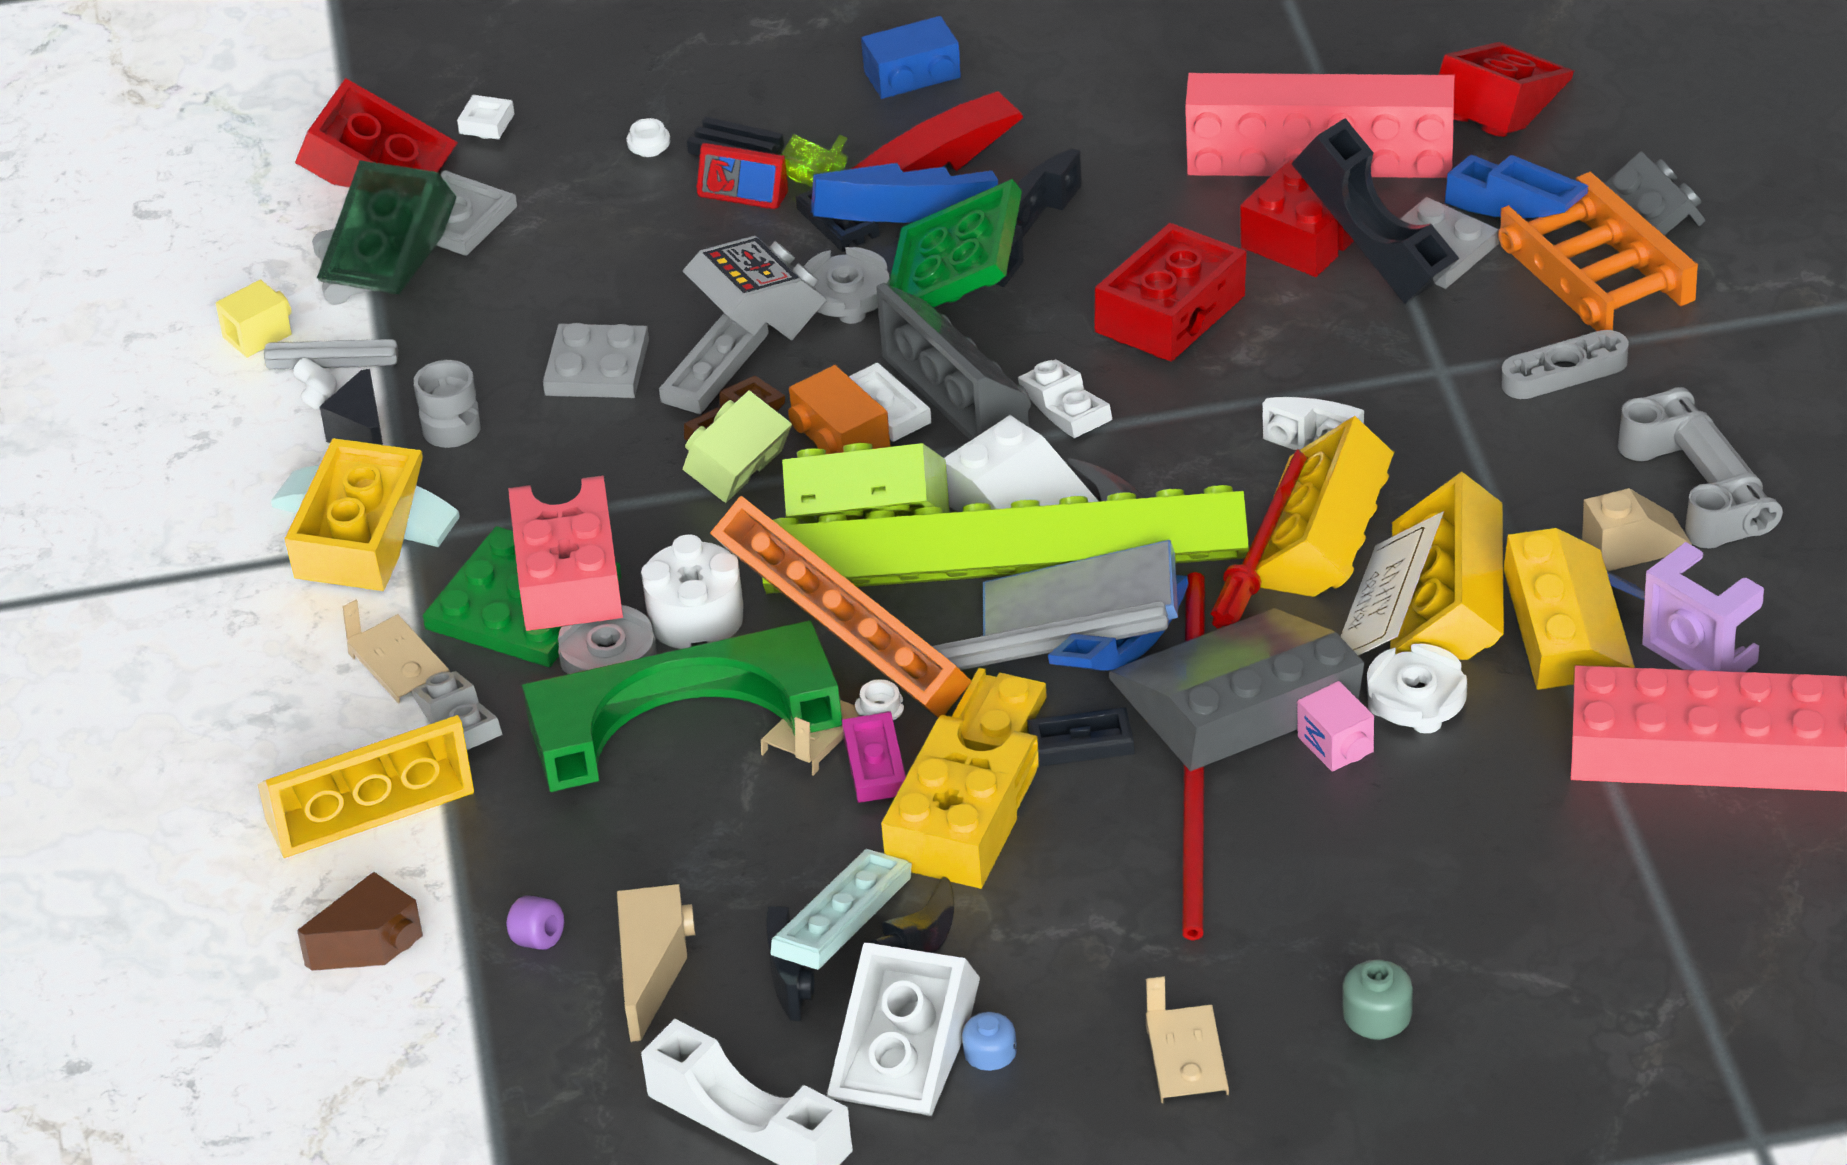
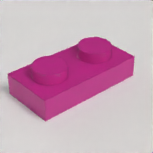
M891 712L842 719L843 736L857 802L896 797L906 776Z

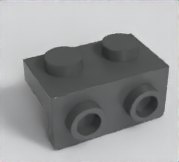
M1640 151L1604 183L1664 236L1686 216H1689L1698 226L1706 221L1696 208L1702 203L1700 198L1685 182L1679 187L1673 183L1678 177L1661 158L1653 163Z

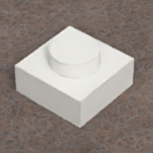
M472 95L457 119L459 134L500 139L514 116L513 101Z

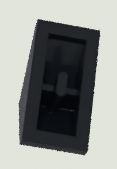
M370 369L361 370L320 406L325 438L328 443H331L332 438L383 445Z

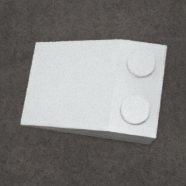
M1011 415L944 458L946 460L949 507L957 512H963V506L976 503L990 504L992 510L1011 508L1012 502L1020 500H1037L1040 502V506L1059 505L1060 499L1071 496H1084L1088 498V502H1099L1042 435Z
M864 942L827 1096L835 1100L932 1116L962 1044L964 1025L971 1018L980 977L968 961L960 957Z

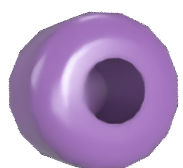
M526 895L517 899L511 906L506 922L507 932L510 939L519 946L547 950L559 941L563 933L564 913L560 905L552 899Z

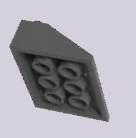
M1273 608L1120 666L1117 669L1110 670L1109 679L1183 764L1192 771L1297 730V701L1337 681H1340L1358 699L1364 661L1335 631Z

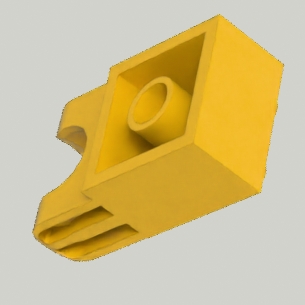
M941 715L933 726L881 823L884 854L912 863L911 873L937 879L946 877L950 882L982 889L1017 820V810L1036 774L1039 765L1038 738L1036 735L1014 731L1001 746L988 751H975L965 747L961 732L964 719Z

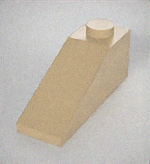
M679 884L617 891L624 1002L630 1042L642 1040L687 959L686 936L695 935L692 904L682 905Z

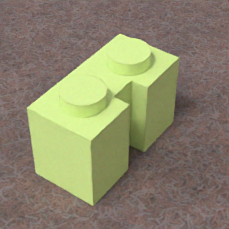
M748 391L736 403L732 400L727 401L716 414L714 423L707 429L704 426H700L691 435L685 445L689 452L682 470L726 503L749 482L750 476L756 470L760 472L782 451L792 423L751 391Z

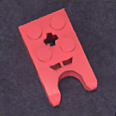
M604 475L582 478L580 493L571 501L559 505L541 503L534 497L530 485L508 488L519 589L526 631L623 618Z

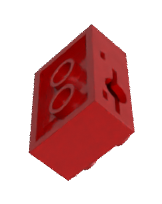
M1173 223L1167 224L1095 287V332L1114 339L1119 343L1127 344L1153 354L1157 358L1172 362L1245 296L1247 251Z

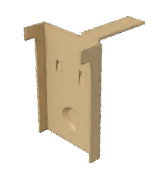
M357 599L342 606L346 639L348 640V654L353 659L356 656L398 704L400 703V697L411 692L412 689L426 684V680L432 675L440 672H449L445 664L399 614L362 633Z
M840 700L842 719L861 716L856 712L855 705ZM795 717L794 736L791 727L782 719L761 739V755L763 756L768 750V744L795 754V758L808 763L812 761V775L814 776L819 770V762L844 739L842 726L810 733V722Z
M1165 977L1146 979L1147 1034H1149L1161 1103H1163V1098L1226 1090V1095H1229L1212 1005L1165 1010Z

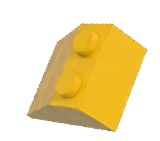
M332 438L285 537L294 578L384 591L400 557L422 463V451Z

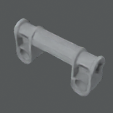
M1677 387L1644 398H1633L1622 406L1618 450L1624 457L1634 461H1648L1657 456L1683 450L1708 482L1707 484H1700L1694 487L1689 494L1685 534L1693 545L1700 548H1717L1725 543L1766 534L1780 522L1783 514L1780 504L1776 499L1765 495L1762 491L1763 485L1760 479L1751 471L1708 414L1698 411L1694 406V397L1688 389Z

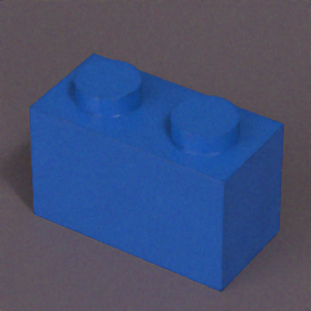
M941 16L861 37L864 72L881 99L961 78L959 43Z

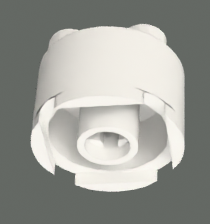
M683 535L676 538L672 546L656 553L642 567L641 575L647 617L652 624L654 636L660 642L674 648L684 649L691 647V643L704 641L711 643L728 639L741 627L743 621V597L739 563L737 557L725 548L713 543L701 542V539L695 535Z

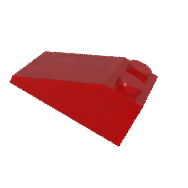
M1495 42L1445 54L1439 75H1454V120L1467 122L1470 119L1481 123V129L1484 132L1505 137L1507 133L1525 129L1572 79L1574 70L1504 43Z
M345 78L307 131L295 163L333 185L414 200L432 183L458 142Z

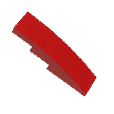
M997 91L960 104L918 124L880 147L852 169L898 163L902 172L943 167L948 163L955 171H958L1024 117L1014 105Z

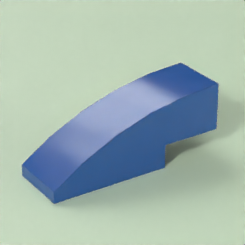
M1471 154L1448 173L1445 203L1469 212L1493 217H1501V208L1508 205L1522 218L1546 217L1565 213L1588 193V185L1513 155H1510L1497 165Z

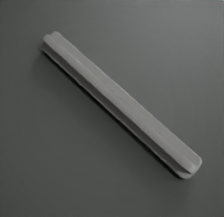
M1158 601L932 647L960 670L1051 653L1072 634L1110 637L1118 640L1163 631L1168 628L1169 619L1164 603Z

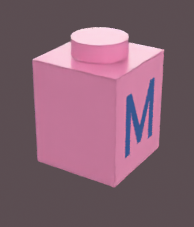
M1340 681L1297 701L1298 738L1332 772L1349 763L1359 761L1366 755L1374 752V715Z

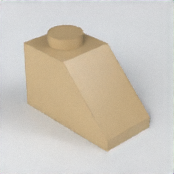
M1630 488L1584 499L1582 541L1601 550L1608 572L1665 558L1685 542L1692 545L1673 513Z

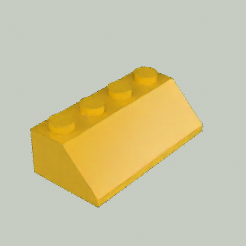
M1353 416L1300 449L1308 459L1255 570L1262 581L1261 588L1315 597L1330 587L1334 589L1339 588L1351 577L1354 571L1352 566L1354 558L1365 542L1366 536L1364 532L1369 519L1377 510L1378 505L1375 502L1380 489L1389 478L1387 471L1394 452L1356 416ZM1292 454V455L1289 457L1288 462H1287V464H1286V467H1285V469H1284V472H1283V474H1282V477H1281V479H1280V482H1281V480H1282V478H1283V476H1284V474H1285V472H1286V470H1287V468H1288V466H1289V463H1290V461H1291V459H1292V457H1293L1294 454Z
M1460 472L1392 522L1393 537L1444 511L1398 637L1390 640V649L1395 648V654L1411 652V644H1429L1449 651L1458 660H1468L1482 649L1493 646L1504 635L1502 502L1465 473Z
M459 715L269 778L258 784L265 820L283 858L474 793L463 726Z

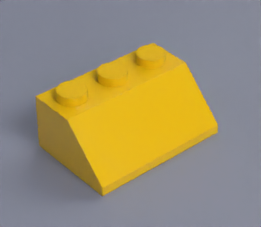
M1558 528L1508 535L1504 573L1536 689L1574 685L1575 666L1635 668L1601 550Z

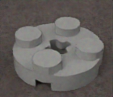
M845 247L846 255L831 257V250L819 253L804 265L819 280L814 287L827 299L817 312L827 316L839 317L842 322L848 324L861 322L866 317L867 312L878 308L876 286L882 283L890 285L887 263L879 254L858 247Z
M621 605L623 618L562 626L558 636V653L562 670L567 674L657 655L656 639L649 618L637 609ZM615 643V645L610 647H598V645L608 646Z

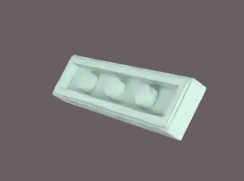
M865 849L772 938L771 955L819 970L911 879L912 863Z

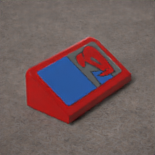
M708 143L702 144L697 179V195L699 197L769 209L779 208L788 193L785 156Z

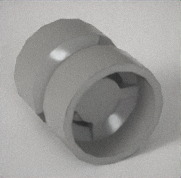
M454 360L435 361L421 368L414 377V390L419 407L422 435L425 440L434 446L444 448L458 447L469 443L477 437L481 430V419L478 402L476 401L473 372L466 364Z

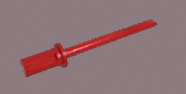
M1299 449L1295 451L1242 565H1231L1224 572L1223 579L1225 584L1210 613L1214 617L1211 623L1218 629L1239 622L1251 595L1256 594L1261 588L1262 581L1255 572L1256 567L1308 459Z

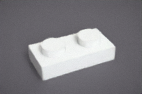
M878 362L849 376L887 410L889 436L893 442L931 423L930 408Z

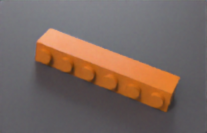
M743 496L737 499L710 532L731 553L936 717L939 718L941 715H945L972 682L955 664Z

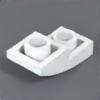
M1056 359L1041 362L1034 367V370L1018 377L1019 384L1024 387L1029 398L1038 409L1056 426L1073 438L1113 420L1110 404L1084 390L1081 373Z
M1266 398L1263 402V439L1293 450H1300L1353 416H1356L1364 424V410L1332 401L1311 398Z

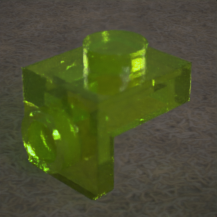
M793 134L781 154L785 156L787 176L796 182L813 187V174L844 170L849 156L842 152L848 138L839 135L829 151Z

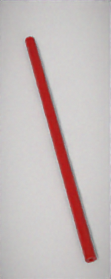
M1198 572L1187 575L1185 642L1205 635V577ZM1184 765L1182 934L1188 940H1198L1203 936L1204 766L1190 771Z

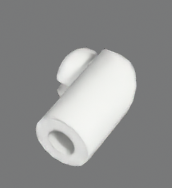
M302 358L294 367V376L308 385L301 393V400L316 410L320 409V406L326 399H329L334 394L337 386L334 376L308 358Z

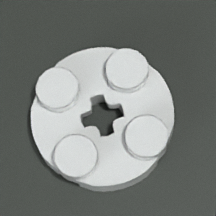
M1411 644V652L1395 654V648L1384 651L1372 661L1367 671L1368 709L1376 716H1381L1398 725L1413 727L1420 733H1433L1439 730L1443 721L1449 720L1462 709L1467 698V677L1461 671V662L1449 651L1429 644ZM1419 682L1425 684V687L1422 688L1409 687L1416 686Z

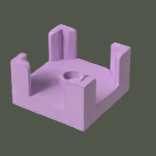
M1685 542L1646 571L1642 645L1683 670L1745 672L1758 662L1759 645L1752 643L1747 648L1741 646L1735 649L1736 626L1761 608L1764 588L1748 578H1742L1719 596L1713 594L1682 575L1683 572L1703 558L1701 550Z

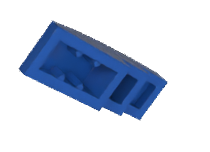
M898 163L813 174L811 212L813 216L853 221L913 223L997 186L998 179L993 171L950 176L945 167L902 172Z

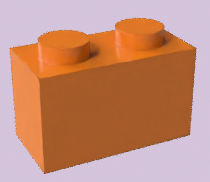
M836 365L789 387L791 407L788 409V416L793 427L799 433H805L816 444L818 449L826 450V454L843 453L845 445L855 443L872 444V449L890 447L887 410Z

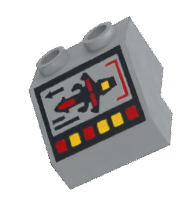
M757 236L700 250L683 270L729 318L754 336L767 322L792 341L827 300L814 287L819 280L800 263L795 267L791 265L795 257L777 241L768 246Z

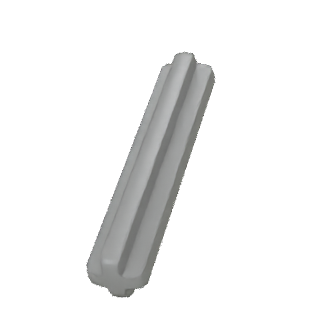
M394 339L269 342L265 345L264 360L268 369H294L297 362L302 358H308L322 368L394 366L397 364L399 357L398 345Z

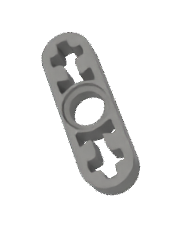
M1600 330L1511 356L1502 364V390L1510 397L1529 399L1618 373L1628 363V339L1617 331ZM1565 361L1576 365L1573 367H1559L1554 364Z

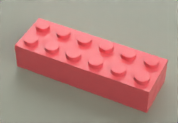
M1188 73L1186 94L1188 175L1272 176L1289 159L1295 160L1317 135L1346 118L1374 153L1371 162V177L1447 178L1453 166L1454 75Z
M1575 666L1571 780L1847 792V676Z

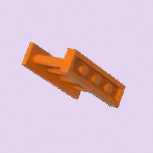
M1591 171L1576 177V181L1588 185V193L1565 213L1539 217L1527 222L1509 205L1501 208V228L1499 229L1498 237L1502 248L1520 261L1572 308L1585 324L1590 325L1596 331L1613 330L1615 309L1659 290L1667 294L1680 307L1696 300L1698 264ZM1578 220L1592 228V230L1556 245L1551 244L1542 236ZM1605 243L1619 252L1581 269L1569 260V258ZM1631 267L1638 269L1645 275L1641 279L1608 293L1595 283Z

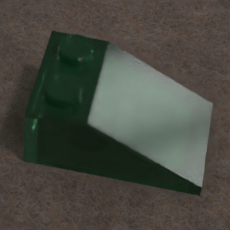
M360 160L317 279L324 283L399 295L443 237L457 196L438 172Z

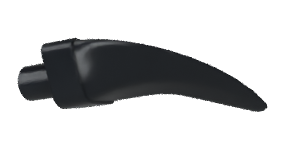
M946 877L941 878L927 905L922 910L904 917H896L882 922L884 936L874 939L870 943L934 953L947 938L953 921L954 896L950 880Z

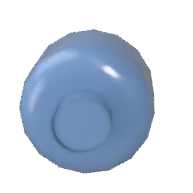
M996 1012L979 1013L971 1017L964 1025L962 1032L963 1052L965 1059L971 1066L980 1070L991 1071L1005 1067L1015 1058L1017 1051L1016 1033L1013 1023L1006 1016Z

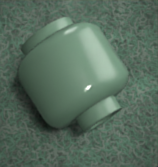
M1380 959L1367 960L1355 965L1346 974L1342 985V1010L1346 1024L1355 1033L1374 1040L1390 1038L1401 1033L1408 1026L1413 1013V988L1411 978L1407 972L1393 962Z

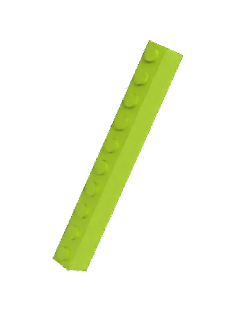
M1227 485L1207 487L1204 489V494L1185 495L1184 490L1166 489L1156 492V497L1136 499V494L1115 493L1107 496V501L1088 502V498L1084 496H1071L1060 499L1059 505L1040 506V502L1037 500H1020L1012 502L1011 508L992 510L990 504L976 503L963 506V512L943 513V508L924 507L916 509L914 511L915 515L895 517V512L883 510L867 513L866 519L847 520V516L843 514L820 516L818 523L799 524V520L796 518H778L773 520L856 587L1011 576L1166 540H1171L1173 545L1175 564L1244 559L1249 548L1244 491L1233 492V488ZM762 577L766 594L781 593Z

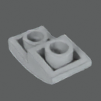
M457 671L434 674L426 680V684L412 689L416 702L431 724L459 715L462 721L467 750L503 735L498 718L479 703L474 685Z

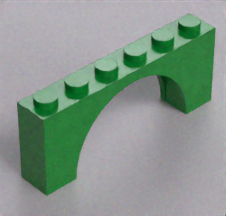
M811 620L522 685L529 726L550 792L598 782L599 757L610 737L621 726L639 714L678 700L699 697H724L751 702L772 711L781 719H784L791 727L794 736L795 717L810 722V733L842 726L838 684Z

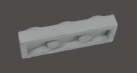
M723 313L659 388L661 403L701 415L769 334L767 322L754 336Z

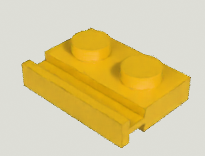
M978 668L972 682L952 717L964 719L961 732L965 747L975 751L993 750L1001 746L1014 731L1028 733L1027 720L1036 718L1047 698L1046 683L1000 672L997 677L986 675V669Z

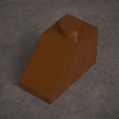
M372 872L297 930L304 964L311 971L386 965L401 952L409 949L423 936L416 899L375 872Z

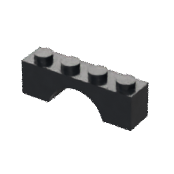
M1344 118L1317 135L1291 164L1406 304L1431 287L1460 258L1431 223L1425 225L1406 223L1393 215L1385 207L1376 193L1371 177V162L1374 153L1347 119Z

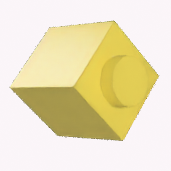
M261 279L215 302L223 338L246 358L265 349V345L269 342H279L292 335L288 317L291 315V307L287 298L282 292H275Z

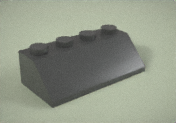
M886 283L876 286L882 357L970 441L1009 415L1029 427L1028 410L1031 408V402L1028 393L1020 384L1016 385L1007 377L997 362L990 361L981 353L971 338H965L952 326L946 315L939 314L925 300Z

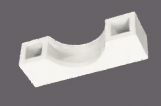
M674 1019L641 1052L649 1097L778 1165H840L852 1152L848 1107L805 1085L790 1098L773 1096L760 1090L733 1067L716 1039L677 1019Z

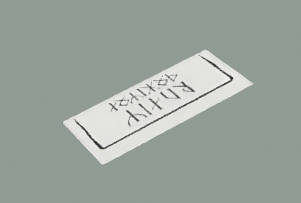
M1444 511L1375 545L1340 636L1357 655L1398 637Z

